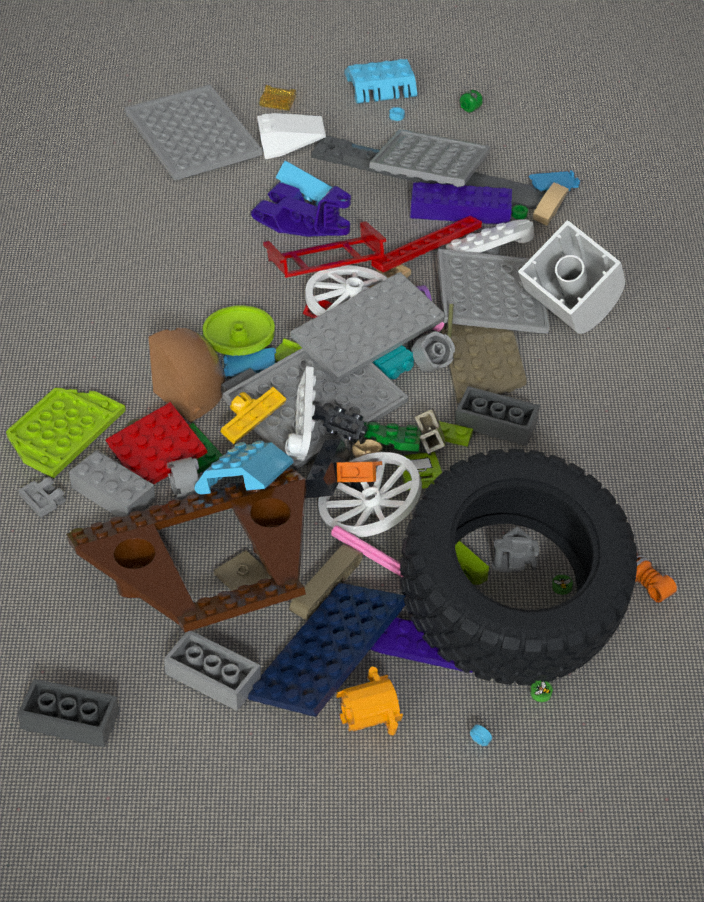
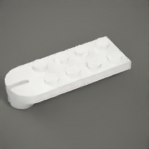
M525 219L500 223L494 228L483 229L480 233L469 234L466 238L452 240L451 243L446 244V249L480 253L514 240L518 243H526L534 238V225L532 221L530 222V220Z
M306 366L297 388L295 434H289L285 444V453L299 461H304L307 456L311 431H313L315 421L312 420L315 412V405H312V401H314L316 391L313 390L316 376L313 375L314 367Z

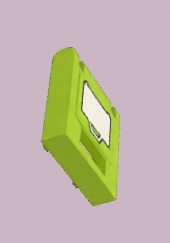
M435 451L431 452L430 455L427 452L404 455L416 466L420 477L432 475V478L421 479L422 489L428 488L430 484H435V478L442 473ZM405 470L401 475L404 484L412 480L410 473Z

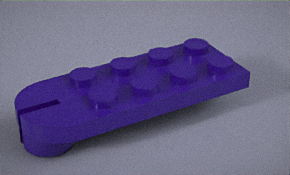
M395 618L370 649L381 654L462 671L455 667L453 660L448 663L438 655L439 649L437 647L431 648L422 638L424 632H418L410 620Z

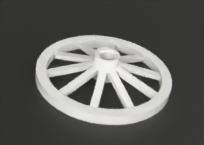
M353 265L321 270L315 273L307 282L305 300L309 309L318 317L342 304L344 301L369 289L368 286L386 280L387 277L377 271ZM339 275H352V277L346 280ZM360 276V277L368 278V279H370V280H367V281H364V282H363L361 279H359V278H357V277ZM331 277L332 279L336 280L341 284L326 283L321 281ZM315 287L338 289L317 296H313V290ZM342 295L327 310L317 303L321 300Z
M377 452L349 461H382V465L377 466L376 482H374L373 487H369L367 482H361L364 488L362 493L341 482L338 483L337 489L360 500L329 501L330 496L319 497V513L330 530L338 525L356 537H367L392 528L408 516L419 500L422 481L413 462L400 454ZM385 463L400 466L380 489ZM405 470L410 473L411 481L388 491ZM411 488L405 501L387 500ZM356 507L334 519L329 515L328 508ZM385 507L398 508L386 518L382 513ZM363 512L354 526L341 524V522ZM370 514H376L380 520L364 525Z

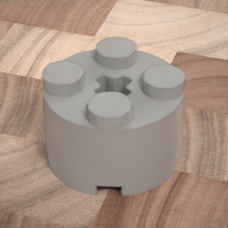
M432 332L419 338L414 346H412L411 352L413 353L414 361L422 371L432 372L448 366L453 361L455 346L448 335Z
M188 457L167 462V469L171 468L172 472L168 474L171 489L174 495L177 494L175 499L182 500L191 494H198L194 488L200 479L197 474L199 469L197 459Z

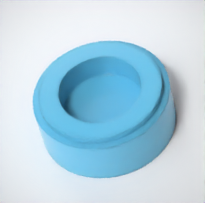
M394 107L389 111V118L391 120L400 121L405 117V111L400 107Z
M475 725L470 731V736L479 745L487 746L492 740L490 732L480 725Z

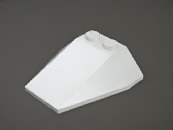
M281 113L257 116L265 159L283 156L326 137L322 116Z

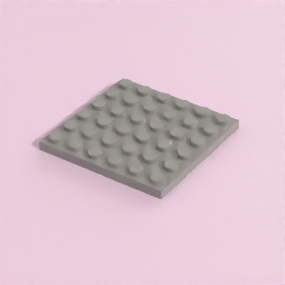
M399 129L370 161L369 168L375 169L378 172L387 171L394 175L403 174L409 178L419 177L425 181L434 180L441 184L450 183L456 187H461L467 183L489 154L490 146Z
M438 249L437 260L442 311L444 312L443 323H448L449 304H454L452 324L548 334L550 328L547 308L524 289L518 273L530 260L529 258Z

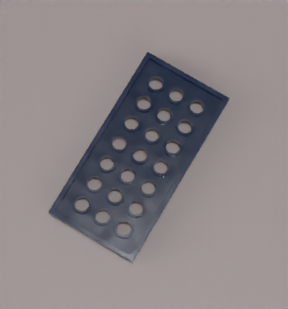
M339 583L263 672L261 679L254 683L253 689L248 694V700L316 717L405 607L404 598L406 595Z

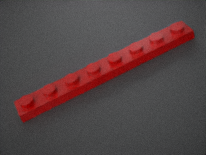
M468 216L384 254L385 257L371 260V266L381 272H387L396 266H400L420 255L450 243L452 240L482 228V221Z

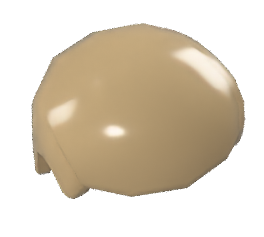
M366 439L362 444L357 440L352 446L351 451L354 457L358 458L363 455L382 452L383 446L371 439Z

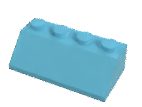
M284 161L275 177L281 183L299 188L301 193L304 194L303 198L310 202L315 200V205L317 206L318 202L332 188L330 185L287 161Z

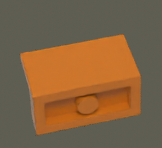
M382 461L338 462L337 482H376V466L382 465Z

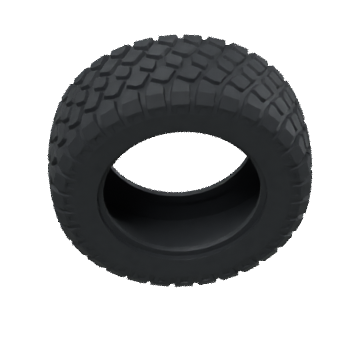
M509 448L508 452H504L503 449L488 451L487 455L481 452L469 456L468 462L460 460L449 468L450 471L444 470L435 478V484H430L421 496L422 500H419L412 513L414 518L409 520L405 532L408 537L403 539L401 553L404 557L400 558V574L403 576L400 578L402 594L407 595L404 598L407 612L413 614L411 621L418 632H424L422 638L431 648L437 647L439 649L437 654L448 663L453 660L456 668L466 673L473 671L475 677L487 681L495 678L496 683L512 685L516 681L518 685H532L539 680L549 682L557 679V676L562 678L574 672L576 668H581L598 654L613 636L627 611L634 590L637 572V549L631 525L626 522L627 516L620 505L615 504L616 499L608 489L601 488L602 483L591 474L585 475L584 469L573 463L567 465L565 464V459L554 455L546 457L545 452L530 450L529 453H525L524 449ZM512 524L532 529L550 539L565 554L575 574L577 593L567 601L546 609L525 610L500 604L484 595L469 581L457 559L455 545L472 531L489 525Z

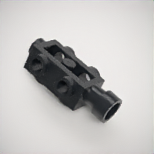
M315 405L312 419L324 421L323 426L327 427L326 431L337 435L340 432L345 434V439L354 442L355 439L360 440L361 437H365L368 430L366 426L367 421L363 420V416L359 414L345 413L346 409L339 406L329 408V411H327L322 406ZM337 416L341 418L339 424L335 422ZM354 423L358 425V430L356 431L352 428Z

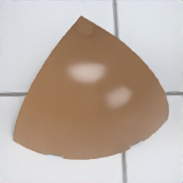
M176 328V330L172 331L166 329L149 336L153 392L166 403L171 402L179 414L190 423L213 409L222 398L221 384L225 382L221 361L208 341L197 332L187 328Z

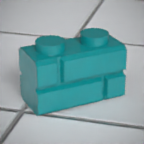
M401 345L372 363L390 380H395L401 373L410 371L413 368L414 358L413 353Z

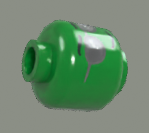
M469 90L460 97V105L466 112H474L482 106L483 97L476 90Z

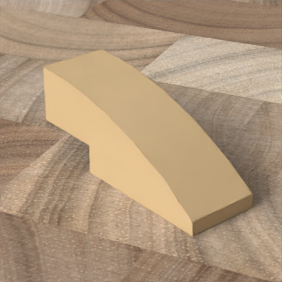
M554 182L535 209L533 220L548 226L569 189Z

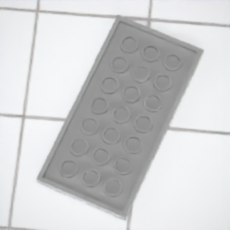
M399 272L291 331L290 336L338 382L442 323L444 312Z

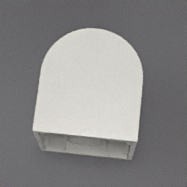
M568 220L518 271L524 289L578 334L588 332L607 316L617 303L625 286L621 262Z

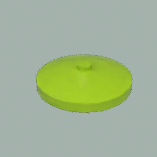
M230 306L220 309L211 314L203 324V338L208 341L216 352L226 355L241 356L258 352L267 347L275 336V324L272 317L265 311L251 306Z

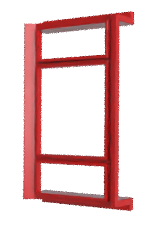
M365 221L360 222L361 237L286 253H280L270 241L263 242V246L267 249L268 261H272L284 274L285 278L383 258L385 257L383 242H386V238ZM364 243L375 254L361 256L350 245ZM343 247L354 258L308 267L298 256ZM287 258H292L301 269L288 271Z

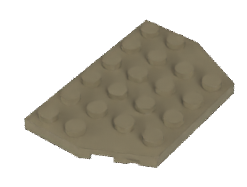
M444 324L440 333L447 335L448 324ZM452 324L451 340L454 343L455 352L453 353V361L448 367L457 403H460L468 386L500 395L505 392L510 393L514 389L526 385L527 379L513 331Z

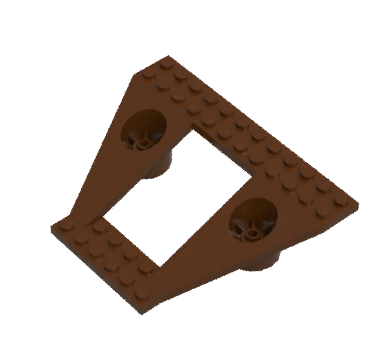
M288 467L265 489L246 490L244 480L237 484L229 483L220 489H210V494H191L186 499L171 500L168 504L162 506L154 505L145 511H133L128 516L113 517L110 521L104 523L96 522L91 524L90 527L84 529L75 528L70 533H66L69 544L78 556L115 580L120 596L141 598L177 623L184 633L306 595L305 587L299 581L307 485L305 478L292 467ZM232 508L252 543L254 553L258 554L271 579H261L258 583L242 585L232 591H222L216 596L210 598L203 597L193 603L157 530Z

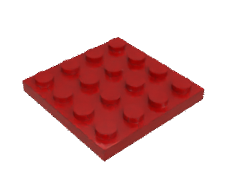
M171 402L105 439L107 445L122 466L153 485L172 473L171 468L167 469V462L188 457L198 459L208 453L206 447Z

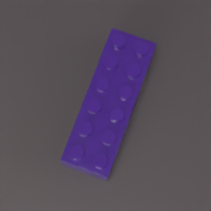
M413 182L410 218L459 221L472 216L486 224L508 223L511 218L512 189L476 187L471 185L456 187L453 184Z

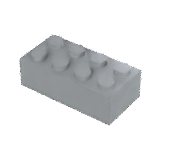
M95 450L69 471L72 489L115 516L124 517L133 511H145L155 502V490L152 483L98 450Z
M193 631L186 632L164 658L166 675L236 711L248 698L254 683L261 679V665Z

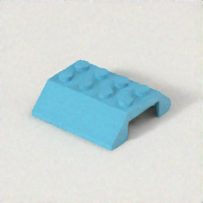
M407 59L378 63L371 62L361 65L355 64L348 66L344 71L347 81H352L355 87V101L357 104L364 103V100L365 103L369 102L368 90L373 89L374 101L379 99L380 101L391 100L394 97L399 99L398 86H402L404 98L417 96L415 75Z
M256 441L248 445L245 442L237 443L233 449L228 450L225 455L219 457L217 462L212 463L205 470L194 488L198 494H210V487L216 484L219 479L243 475L246 490L265 489L294 462L290 456L271 442Z

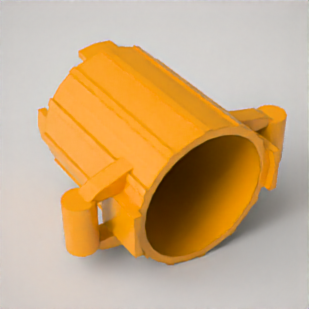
M370 667L367 677L370 682L346 688L336 693V698L341 697L342 714H339L342 724L348 723V731H356L385 723L388 734L395 735L398 728L397 722L402 720L403 714H400L397 694L391 680L388 678V675L379 677L376 667Z

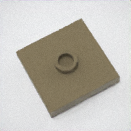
M246 550L214 570V575L231 591L238 589L242 585L258 583L261 579H271L266 568Z

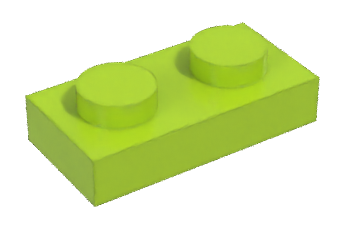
M439 421L445 442L468 447L473 435L472 428Z

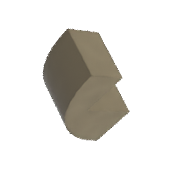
M432 408L415 416V420L422 433L419 437L427 454L444 447V434L434 409Z

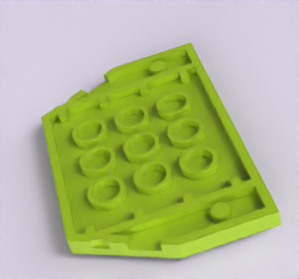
M54 388L6 431V435L24 464L54 479L114 423L126 409L125 405L96 391L79 393L76 389Z

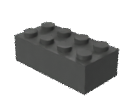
M468 386L456 410L455 425L472 428L473 432L527 446L538 422L540 405Z
M33 679L18 711L20 728L23 730L105 747L118 717L119 706L117 696Z

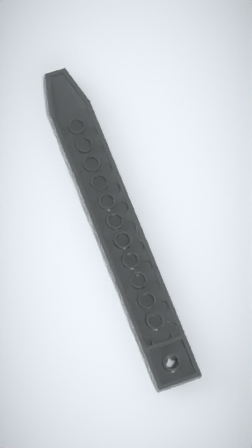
M326 136L319 140L312 151V158L417 183H438L434 180L425 181L419 177L409 178L403 174L394 175L387 171H375V169L369 168L370 161L380 150L356 145L345 139ZM474 172L464 185L512 189V205H524L531 209L537 208L546 193V190L539 191L533 185ZM564 198V200L562 201V203H561V205H560V207H559V209H558L557 211H560V210H561V208H562V206H563V203H564V201H565V198Z

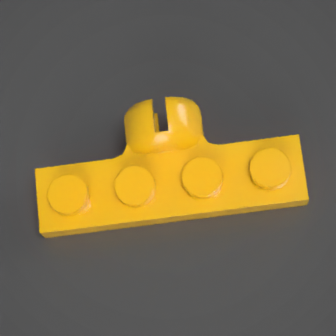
M272 387L256 400L252 399L245 392H241L240 396L237 395L230 405V409L237 416L223 426L220 432L231 443L235 444L286 402L287 399L277 389Z

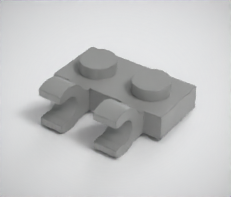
M50 477L45 478L40 483L33 481L18 490L22 499L40 518L57 509L56 504L61 505L66 502V499L63 497L65 493L60 488L55 489L52 485L54 481Z

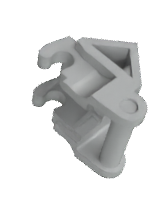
M518 526L505 534L503 539L494 541L495 555L494 561L491 564L493 570L521 572V570L525 569V564L527 563L532 565L531 569L533 571L537 569L538 542L532 540Z

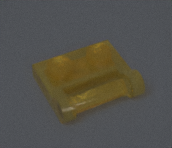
M266 85L259 101V106L289 111L296 97V89L286 90Z

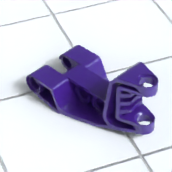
M279 182L268 193L270 199L275 203L261 200L251 211L253 219L278 233L306 237L348 235L351 229L350 222L339 215L340 208L350 207L351 195L337 186H333L318 202L317 207L305 202L299 188Z

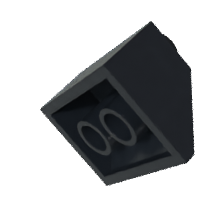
M342 439L325 440L306 477V498L333 496L339 483L337 482V463L348 462L351 457Z

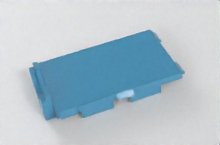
M570 170V173L565 171L529 175L533 186L539 191L546 190L547 192L554 182L568 188L569 191L571 188H579L580 180L578 177H574L572 170Z
M267 348L241 356L228 355L227 357L225 355V376H236L249 368L258 374L276 363V349Z

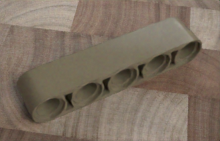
M343 544L304 586L306 595L292 600L289 610L308 620L339 583H344L359 566L363 553L347 544Z

